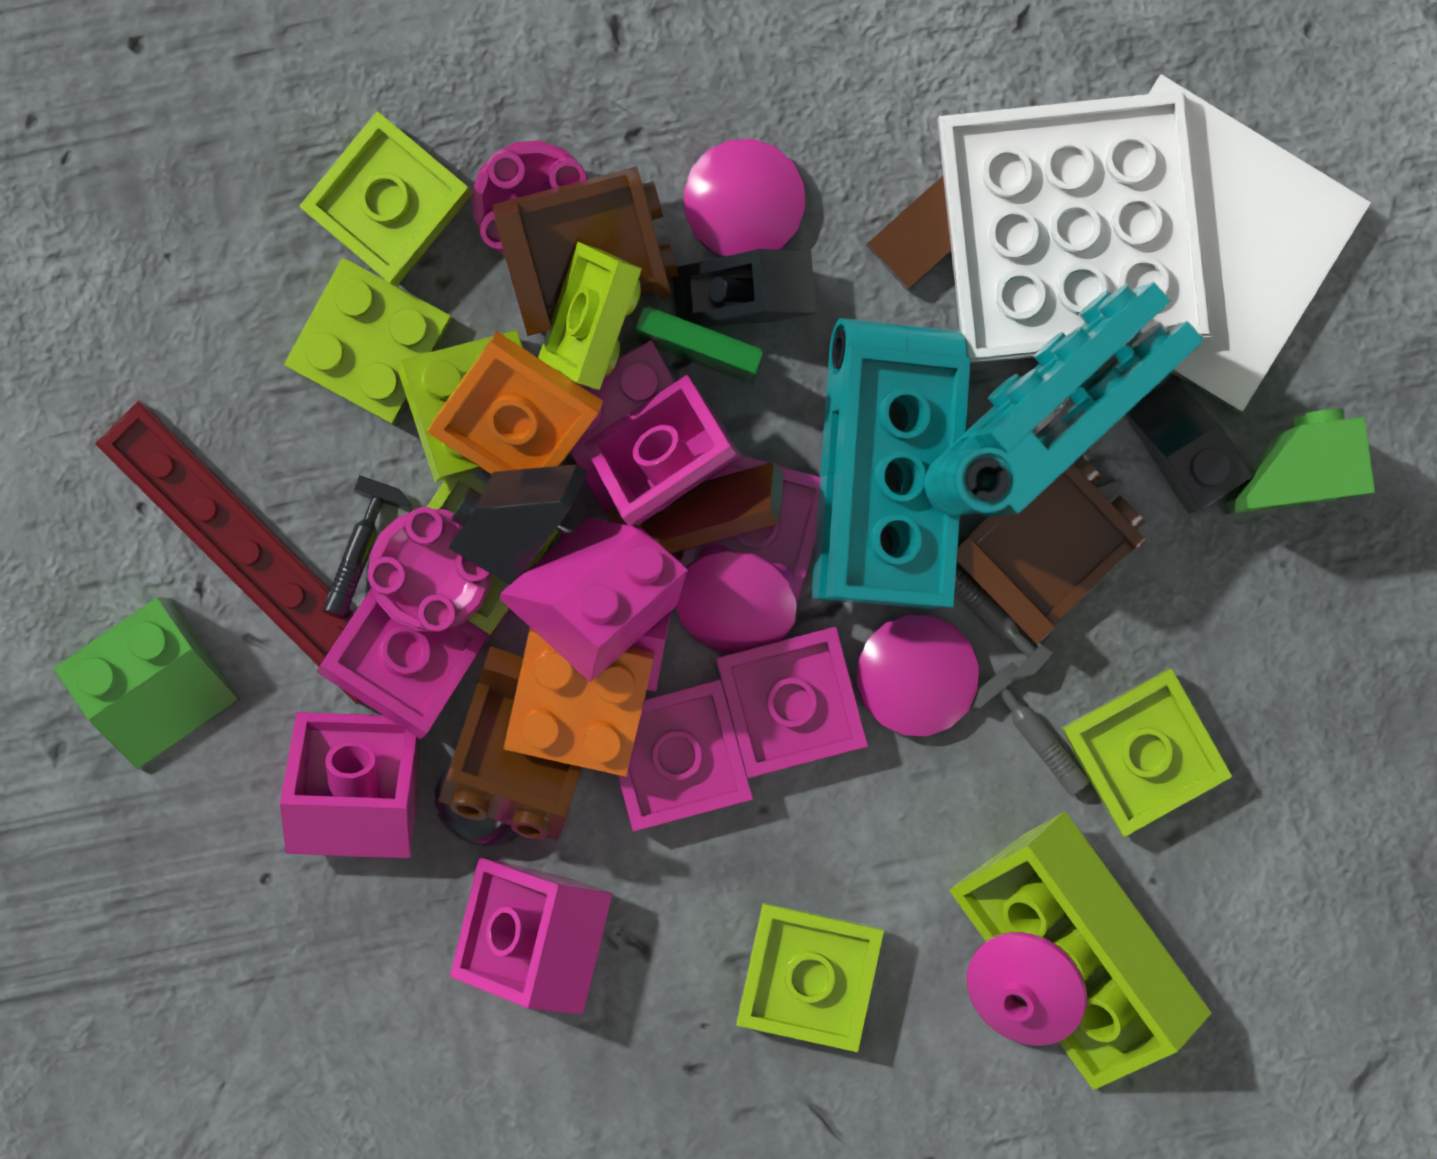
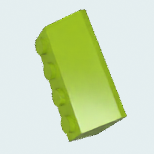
M1066 811L1025 833L949 889L951 895L985 942L994 936L1009 932L1034 934L1059 946L1078 966L1086 984L1087 1008L1076 1030L1058 1043L1092 1090L1098 1089L1178 1052L1212 1014Z

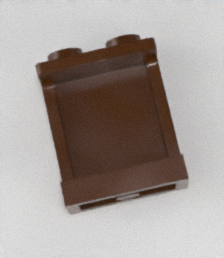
M637 166L493 204L495 223L527 336L552 330L550 321L578 242L601 249L641 268L638 278L641 284L639 297L652 293H658L660 300L672 297L667 279L677 277L679 274L670 241L658 243L652 220L663 218L654 181L642 184Z
M1082 455L1019 514L986 517L958 544L957 548L958 563L1036 644H1039L1055 628L1054 624L1127 555L1147 541L1137 531L1145 523L1144 519L1120 495L1112 503L1108 501L1094 486L1102 476Z
M490 646L438 801L450 805V808L462 817L472 820H484L487 817L511 825V829L515 833L525 838L544 840L548 837L558 841L570 812L569 807L582 767L503 750L524 657Z

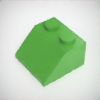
M1344 408L1309 412L1305 413L1306 416L1293 418L1294 428L1275 435L1249 469L1253 477L1235 488L1224 502L1226 515L1349 499L1375 493L1365 417L1345 419Z
M156 597L53 668L86 718L136 769L141 768L240 700L171 598Z

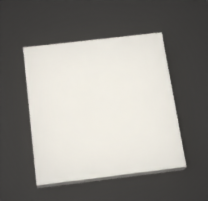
M1160 74L1148 94L1183 91L1186 89ZM1186 90L1212 337L1204 339L1171 373L1239 414L1244 411L1371 202Z
M1186 90L938 117L959 327L966 340L967 357H971L970 364L1034 357L1035 353L1044 344L1060 332L1067 336L1073 330L1080 327L1084 321L1079 316V313L1092 300L1106 290L1112 294L1125 284H1128L1133 289L1155 282L1171 300L1166 307L1141 329L1144 333L1160 322L1164 327L1188 321L1203 339L1212 337Z

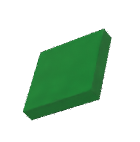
M651 307L643 308L636 327L639 342L646 344L652 340L655 347L659 350L754 385L763 357L760 348Z

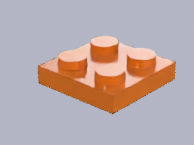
M496 331L434 417L427 433L490 474L498 471L559 466L599 414L603 401Z
M530 627L503 750L626 777L655 652L630 647L593 681L589 682Z

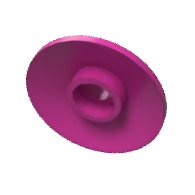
M1024 932L1000 934L983 943L969 963L967 989L970 1000L985 1023L1007 1039L1033 1046L1054 1044L1071 1035L1084 1017L1087 1008V989L1081 971L1064 950L1045 938ZM1014 995L1022 997L1026 1003L1020 1001Z

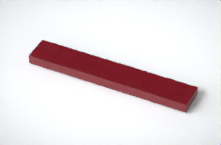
M138 400L95 445L320 667L353 617L354 612L349 608L345 619H338L325 614L322 609L330 588L143 402ZM343 690L356 704H360L362 702L350 693Z

